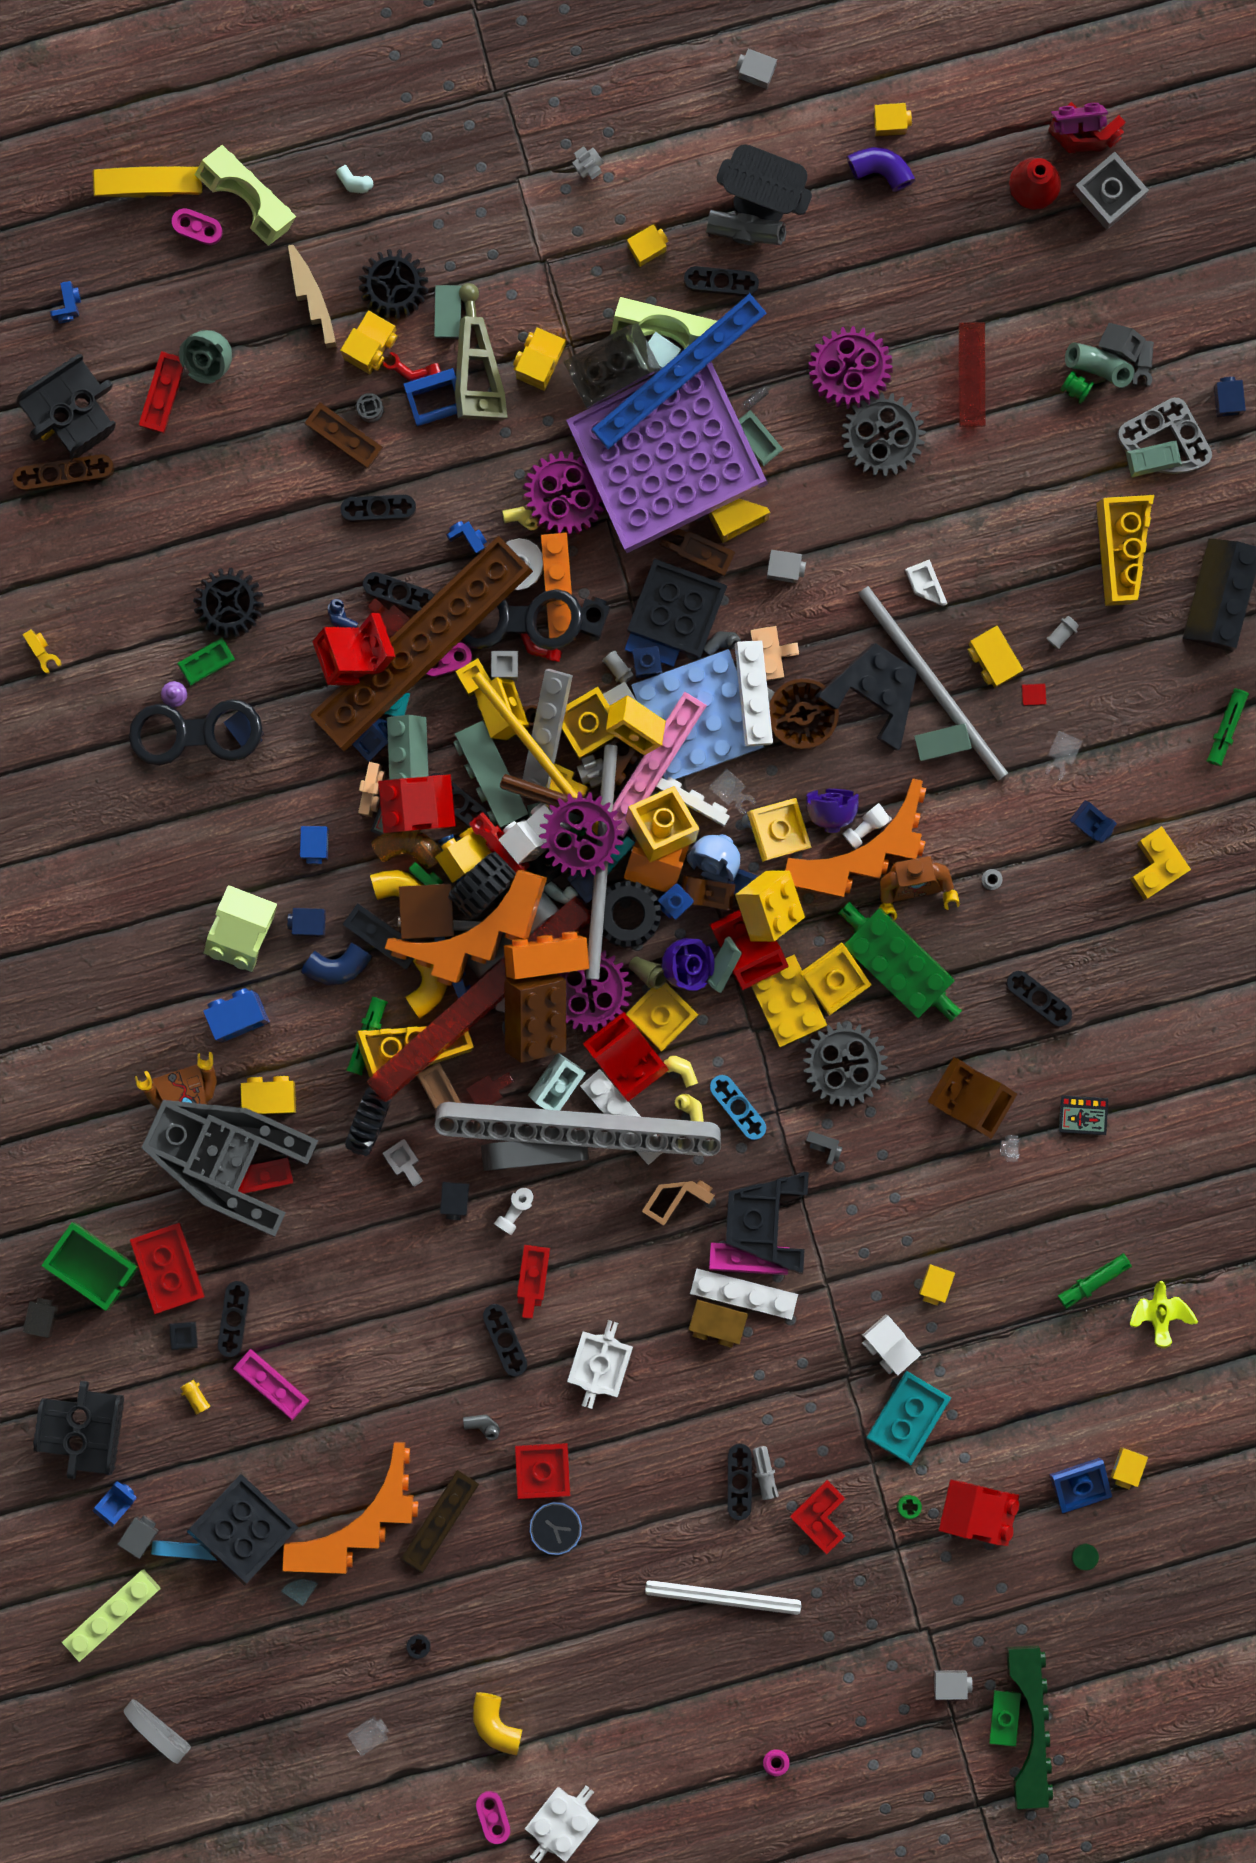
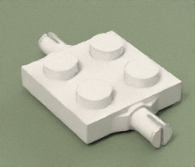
M610 1320L607 1322L604 1335L582 1332L567 1381L579 1385L586 1390L582 1406H587L590 1397L588 1408L591 1409L593 1408L596 1394L605 1393L618 1397L633 1348L632 1346L620 1343L614 1338L619 1323L614 1322L610 1331L612 1324Z
M585 1785L577 1797L570 1796L557 1787L527 1825L525 1830L533 1835L540 1844L533 1854L530 1855L532 1859H535L538 1853L541 1852L535 1862L540 1863L548 1851L567 1862L597 1824L599 1819L591 1814L585 1805L592 1794H594V1791L591 1789L584 1797L585 1793L589 1790L588 1786Z

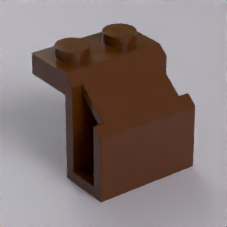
M953 1057L927 1102L945 1114L966 1124L967 1127L992 1139L1018 1094L1004 1084L976 1071L963 1061Z

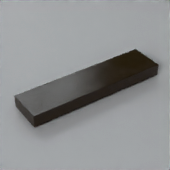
M457 1470L401 1560L423 1573L479 1483Z

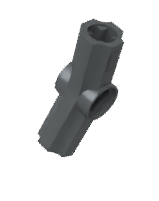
M710 210L706 233L732 238L733 241L745 245H755V242L781 245L786 238V224L782 221L760 219L750 214L740 213L733 215Z

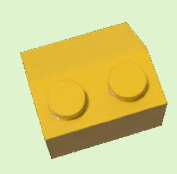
M737 499L709 513V518L722 543L768 521L770 511L767 507L742 499Z

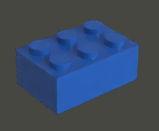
M244 988L232 993L233 998L224 1001V999L220 998L207 1004L208 1009L203 1012L216 1041L223 1043L270 1023L258 993Z

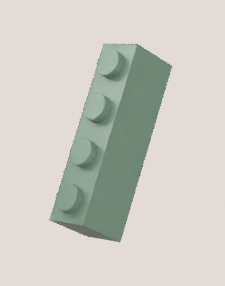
M414 715L387 717L389 780L429 776L426 717Z
M482 720L455 733L457 740L453 742L459 756L463 754L466 756L468 764L464 766L470 778L476 777L480 787L476 788V791L482 803L487 801L491 808L487 813L494 826L499 824L500 829H503L514 821L518 822L528 817L529 814L520 795L500 788L502 777L504 774L509 775L492 738H490L484 721Z

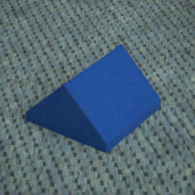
M1100 1458L1049 1474L1062 1513L1112 1497L1105 1465Z

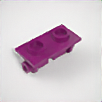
M1087 103L1082 108L1063 106L1059 108V111H1051L1053 117L1058 121L1053 124L1054 132H1059L1060 135L1079 132L1078 123L1082 122L1084 132L1102 130V127L1107 126L1106 116L1102 115H1107L1108 111L1099 103Z

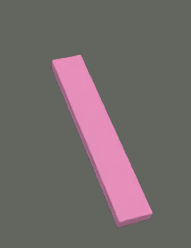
M686 692L683 693L665 722L662 746L644 755L613 804V811H618L613 819L622 820V823L616 826L618 830L624 831V834L619 835L622 838L625 837L630 829L625 820L628 806L650 797L707 707L706 704Z

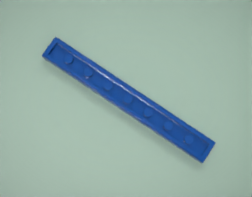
M749 293L593 427L591 431L609 450L767 314L765 310Z

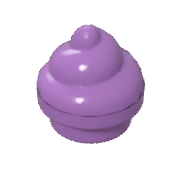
M172 681L165 684L162 688L161 698L166 705L176 708L185 703L187 690L180 682Z

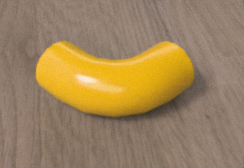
M400 870L382 871L370 875L377 900L389 896L399 897V886L424 885L413 874Z
M414 959L413 962L421 973L422 982L414 992L405 998L420 1019L441 1002L447 985L437 982L438 977L431 975L433 964H431L430 968L416 964V959Z
M477 1692L473 1705V1722L479 1736L490 1747L503 1753L517 1755L522 1730L508 1727L501 1722L499 1709L502 1698L489 1693Z

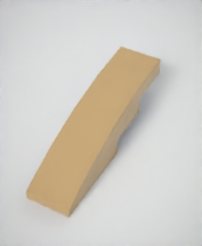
M288 245L297 300H308L312 325L322 323L326 348L337 347L331 319L321 291L309 267L294 245Z

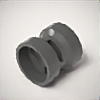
M366 393L357 401V411L363 421L374 423L382 417L384 412L383 405L377 395Z

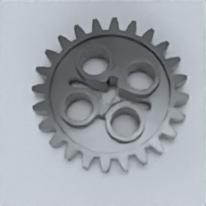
M881 392L879 400L870 396L869 405L862 400L861 408L854 405L851 408L855 415L846 414L845 418L850 424L842 425V428L848 431V433L841 435V439L848 440V443L843 445V450L851 449L847 458L852 459L856 457L857 460L854 466L857 467L863 464V473H866L871 468L873 469V477L877 475L878 470L882 471L884 478H886L888 470H891L894 476H896L898 467L903 471H907L906 462L912 465L915 464V459L912 455H921V451L916 447L924 446L925 444L923 440L918 439L926 434V431L918 430L924 424V421H916L915 418H917L920 412H910L912 403L906 406L902 405L904 397H901L896 402L894 401V393H891L889 399H885L883 392ZM889 411L894 415V421L885 423L881 420L880 414ZM897 423H903V426L896 428L888 434V440L880 438L870 447L864 448V444L878 437L879 430L887 432ZM867 425L872 429L873 433L869 437H863L859 434L858 428ZM898 433H903L908 437V442L904 445H899L895 442L894 436ZM876 447H882L886 450L887 455L882 459H878L873 455L872 450Z
M837 1022L836 1030L834 1031L828 1025L826 1026L828 1034L825 1035L823 1032L818 1031L820 1040H810L815 1046L814 1049H805L811 1057L803 1059V1062L810 1064V1067L803 1070V1072L811 1073L812 1075L806 1082H815L816 1085L812 1091L815 1092L820 1089L822 1091L820 1099L827 1095L830 1096L829 1104H832L835 1099H839L840 1107H843L845 1100H848L849 1104L854 1106V1098H858L861 1103H864L863 1095L866 1094L872 1098L873 1093L870 1089L873 1087L880 1090L881 1087L876 1081L886 1079L880 1074V1071L888 1069L887 1066L881 1065V1061L888 1057L879 1054L885 1047H876L875 1043L879 1037L870 1039V1029L864 1034L861 1033V1024L853 1030L851 1022L847 1023L846 1029H843L840 1022ZM859 1042L863 1046L862 1055L858 1057L851 1055L849 1052L850 1044ZM832 1046L837 1050L838 1055L835 1060L828 1061L824 1058L823 1050L825 1047ZM842 1057H846L847 1061L868 1059V1063L850 1066L848 1072H845L842 1067L830 1070L822 1069L823 1065L842 1062ZM856 1068H864L867 1071L868 1077L865 1082H857L854 1079L853 1072ZM831 1072H837L842 1077V1082L837 1087L831 1086L827 1081V1077Z

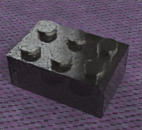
M639 324L625 326L564 361L586 408L593 407L622 393L661 370Z

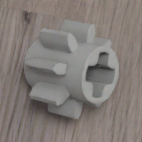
M583 146L574 153L576 160L572 164L582 178L589 175L593 180L602 173L600 166L604 162L594 148L587 151Z
M593 755L581 758L583 764L577 766L583 785L590 783L591 788L602 785V758L595 760Z

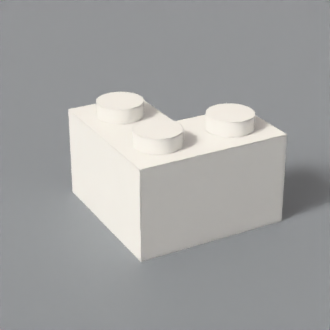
M540 803L531 810L532 816L525 821L523 819L518 823L514 821L504 828L503 832L505 834L499 841L518 864L533 861L549 849L541 848V845L547 841L546 839L539 838V835L546 833V829L540 827V824H548V820L543 815H552L553 812L549 807L550 805ZM565 822L560 823V826L567 830L572 828V826ZM565 832L558 834L556 841L559 840L565 834Z
M886 1314L862 1334L866 1339L862 1344L872 1355L876 1353L880 1355L883 1360L879 1363L889 1375L892 1372L899 1375L921 1356L920 1352L906 1338V1335Z

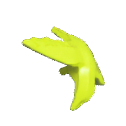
M1159 1281L1155 1285L1153 1299H1140L1136 1305L1130 1326L1135 1328L1141 1325L1143 1321L1152 1322L1155 1330V1344L1157 1347L1167 1348L1172 1344L1168 1331L1170 1321L1178 1319L1191 1325L1197 1324L1198 1321L1188 1305L1179 1297L1167 1299L1166 1285L1163 1281Z

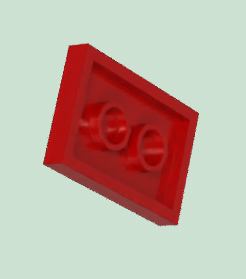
M181 1223L130 1239L154 1314L205 1297Z

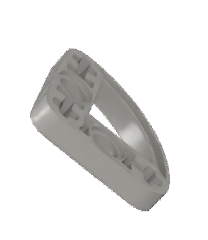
M1171 398L1129 420L1119 428L1117 433L1119 443L1127 452L1141 449L1137 445L1138 443L1170 427L1187 461H1181L1182 466L1158 471L1161 473L1183 474L1196 471L1205 467L1212 458L1211 448L1188 406L1180 398ZM1170 404H1173L1175 407L1180 406L1179 416L1173 413L1166 417V420L1169 422L1165 423L1163 415L1158 410L1162 409L1164 414L1171 409ZM1150 415L1156 416L1159 419V426L1156 429H1149L1145 424L1146 417ZM1139 421L1141 429L1146 434L1142 435V432L1139 431L1133 436V441L1130 438L1124 439L1125 429L1128 428L1129 431H1133L1138 428L1136 422ZM1183 426H1190L1194 429L1195 434L1192 439L1186 440L1182 438L1180 429ZM1199 439L1201 443H1197L1196 446L1200 452H1206L1204 461L1202 462L1200 459L1195 460L1193 457L1196 454L1194 447L1192 446L1188 449L1186 445L1193 444Z
M132 1699L123 1710L132 1725L174 1763L178 1764L191 1749V1746L138 1701Z

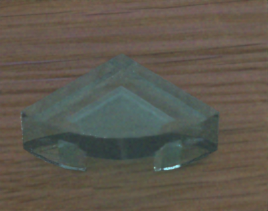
M298 1579L286 1585L281 1592L303 1606L318 1583L309 1579Z

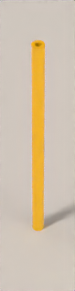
M479 671L473 675L472 679L563 794L567 795L570 793L572 797L577 798V793L481 672ZM599 821L592 825V830L596 835L598 834Z

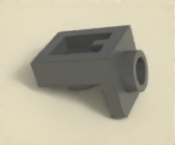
M809 1131L806 1141L811 1142L810 1148L825 1152V1148H829L830 1152L826 1164L832 1165L833 1161L838 1162L842 1147L838 1146L839 1140Z

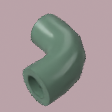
M1075 342L1071 343L1066 350L1065 363L1069 368L1098 375L1117 387L1127 386L1134 378V368L1132 365L1107 351Z

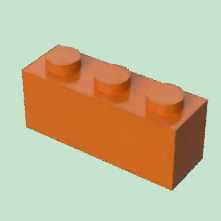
M577 932L561 933L562 937L553 938L552 935L537 936V941L528 942L526 938L514 939L512 944L504 945L506 977L521 979L589 969L587 938L577 935Z

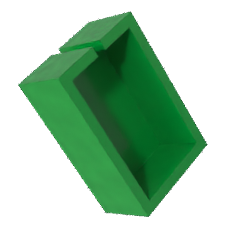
M71 1222L41 1265L105 1311L111 1309L122 1293L119 1287H126L139 1269L136 1264L75 1222Z

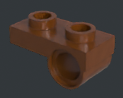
M616 738L612 741L611 745H617L619 743L625 742H623L619 738ZM629 746L630 751L626 756L617 755L615 785L619 788L627 777V774L624 773L625 769L629 764L634 766L641 755L640 752Z
M690 875L683 876L682 888L694 900L692 905L732 910L736 884Z

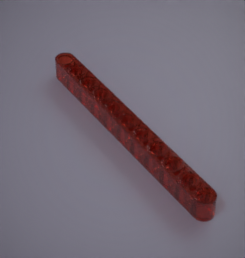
M578 895L575 896L527 938L528 942L537 941V936L552 935L553 938L562 937L561 933L564 932L579 933L590 923L591 909ZM505 958L369 1078L367 1084L384 1102L395 1096L505 998V979H510L506 977Z

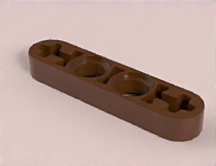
M98 454L23 466L14 472L13 482L21 491H33L103 480L113 474L114 464L108 456ZM101 460L105 464H109V467L105 468V473H100L99 469L91 470L93 475L88 476L89 470L86 462H90L91 467L98 466ZM74 464H80L84 469L83 474L78 478H73L69 474V469ZM48 468H54L58 472V477L53 482H48L43 477L45 470ZM35 470H39L38 476L41 484H37L36 479L28 480V485L26 486L21 481H18L19 478H22V473L26 472L31 477L36 476Z

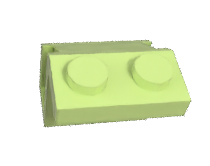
M228 885L215 915L217 917L208 934L204 954L209 955L213 959L233 964L239 969H246L252 972L256 965L259 949L274 919L277 904Z

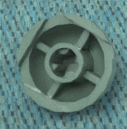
M201 330L191 334L181 344L179 359L182 367L186 366L190 372L188 375L192 379L200 383L211 384L220 379L229 370L232 362V349L228 340L215 331Z

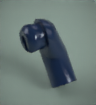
M333 599L327 609L331 624L335 627L357 628L359 622L346 617L343 602L340 599Z

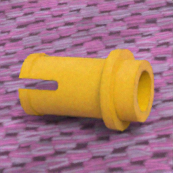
M193 1379L180 1388L182 1390L181 1395L186 1396L197 1415L209 1408L210 1404H208L198 1387L200 1385L199 1382L196 1383Z

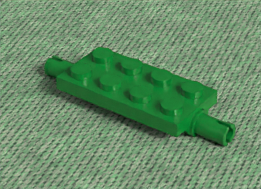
M849 902L838 913L855 929V934L844 944L847 950L917 1018L930 1006H935L950 1022L960 1014L962 1010L945 995L946 989L955 979L881 908L870 918H865Z

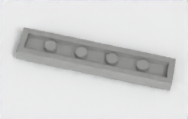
M546 669L531 737L554 764L573 675ZM528 750L522 780L549 789L551 777Z

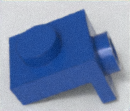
M71 281L60 283L65 308L50 311L52 319L54 321L58 320V323L71 322L74 320L73 317L79 316L77 303H81L78 287L74 288Z
M460 521L449 528L450 533L447 534V538L450 542L464 535L476 556L485 549L486 539L479 529L474 531L469 521L465 524Z
M678 883L673 885L658 900L661 903L660 909L669 918L673 916L675 920L687 911L686 909L694 903V900Z
M116 1481L92 1511L113 1527L132 1506L137 1497L128 1485Z

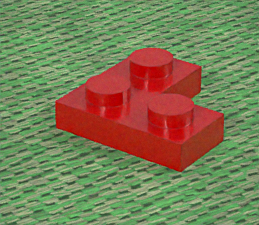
M828 1480L817 1488L790 1515L794 1522L826 1555L845 1537L828 1519V1516L846 1498Z

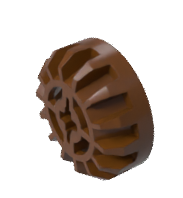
M806 678L795 679L785 683L774 693L769 704L771 729L773 735L783 745L792 747L795 750L814 749L825 743L833 734L838 722L839 711L838 709H832L815 697L820 690L826 688L822 683ZM800 698L809 699L816 705L812 706L807 702H800ZM793 700H796L797 704L793 707L792 712L785 714L786 707ZM799 709L811 713L807 716L806 721H803L801 717H795L799 714ZM821 716L819 725L815 730L809 732L808 726L813 722L814 717ZM795 724L797 727L804 728L805 734L796 733L787 725Z

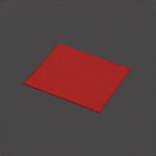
M1045 684L1022 685L1023 705L1046 704Z

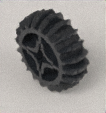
M388 249V257L383 258V254L378 252L379 261L376 262L372 257L369 258L372 268L365 265L362 267V270L368 275L359 276V280L366 283L359 286V291L367 292L361 296L362 301L371 300L367 304V308L371 310L377 306L375 310L377 316L385 310V319H389L391 312H395V318L398 320L400 319L399 312L404 311L406 317L410 316L409 307L414 311H418L419 308L415 301L419 303L425 302L424 297L419 295V293H428V288L421 285L427 284L429 281L427 277H420L426 273L424 267L416 269L420 265L419 259L410 263L412 259L411 253L406 254L405 258H402V250H398L396 256H393L392 250ZM393 265L388 275L375 277L381 269ZM401 266L411 272L415 279V284H411L400 277ZM396 274L397 282L401 285L395 286L391 295L390 286L386 284L392 283ZM372 285H378L379 288L387 292L386 302L376 297L372 290ZM412 292L406 300L394 304L399 294Z
M220 568L218 569L220 576L218 578L210 572L209 577L212 580L210 583L205 579L201 580L203 586L206 587L205 590L196 588V593L202 595V598L193 599L194 603L201 604L200 607L194 609V612L196 614L204 613L199 617L198 621L204 623L208 620L205 626L207 631L215 626V636H218L221 630H224V637L229 638L230 630H233L234 636L239 637L238 629L241 627L247 634L249 632L246 627L248 622L253 627L257 625L252 617H262V614L255 610L256 608H264L263 602L256 601L263 597V593H254L260 587L259 584L256 582L249 585L253 579L251 575L246 576L243 580V570H239L237 575L234 576V569L229 568L228 575L225 576L223 569ZM224 583L239 584L230 592H223L216 588ZM245 589L250 597L247 613L239 606V600ZM210 594L214 595L219 601L213 616L210 615L208 610ZM219 595L228 600L232 599V597L235 598L233 603L238 611L230 606L223 608L222 606L225 604ZM227 614H235L241 618L233 623L219 622Z
M370 1086L367 1088L350 1127L345 1143L346 1149L351 1150L352 1153L368 1156L371 1153L392 1100L391 1093L380 1087Z

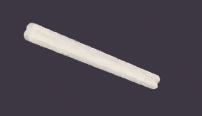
M650 1580L646 1582L645 1594L651 1596L796 1615L800 1614L801 1601L795 1599Z

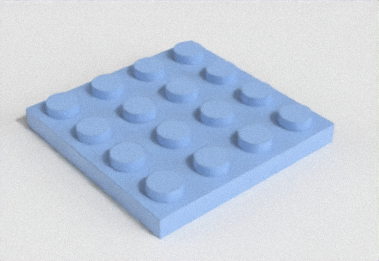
M729 649L631 685L637 702L665 721L684 692L707 705L664 773L665 780L668 777L677 780L765 748L764 745L745 746L738 673Z

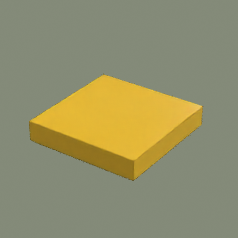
M796 798L747 812L762 862L812 848Z
M842 942L800 972L829 1016L871 986V983Z
M666 982L659 989L651 988L626 1013L635 1026L661 1052L698 1016Z

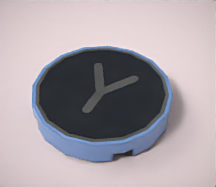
M551 1502L542 1505L535 1511L530 1521L532 1541L540 1550L547 1554L560 1555L569 1552L577 1545L581 1537L582 1524L580 1517L571 1506L565 1503Z

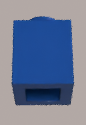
M301 826L300 858L306 859V864H322V860H328V827Z

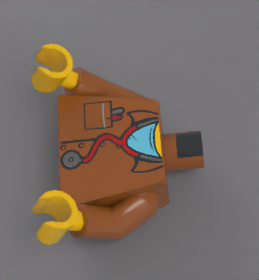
M931 856L894 863L891 871L883 876L880 881V895L883 904L879 908L886 914L891 913L893 920L897 919V913L892 904L895 901L944 892L943 902L945 909L949 910L948 902L955 901L957 907L960 904L958 893L953 890L954 885L949 869L943 864L934 863Z
M209 1052L208 1060H202L199 1053L196 1065L152 1080L148 1071L144 1072L147 1079L143 1082L139 1081L137 1076H135L137 1087L144 1092L150 1104L158 1110L163 1100L208 1105V1101L213 1098L217 1083L212 1052Z

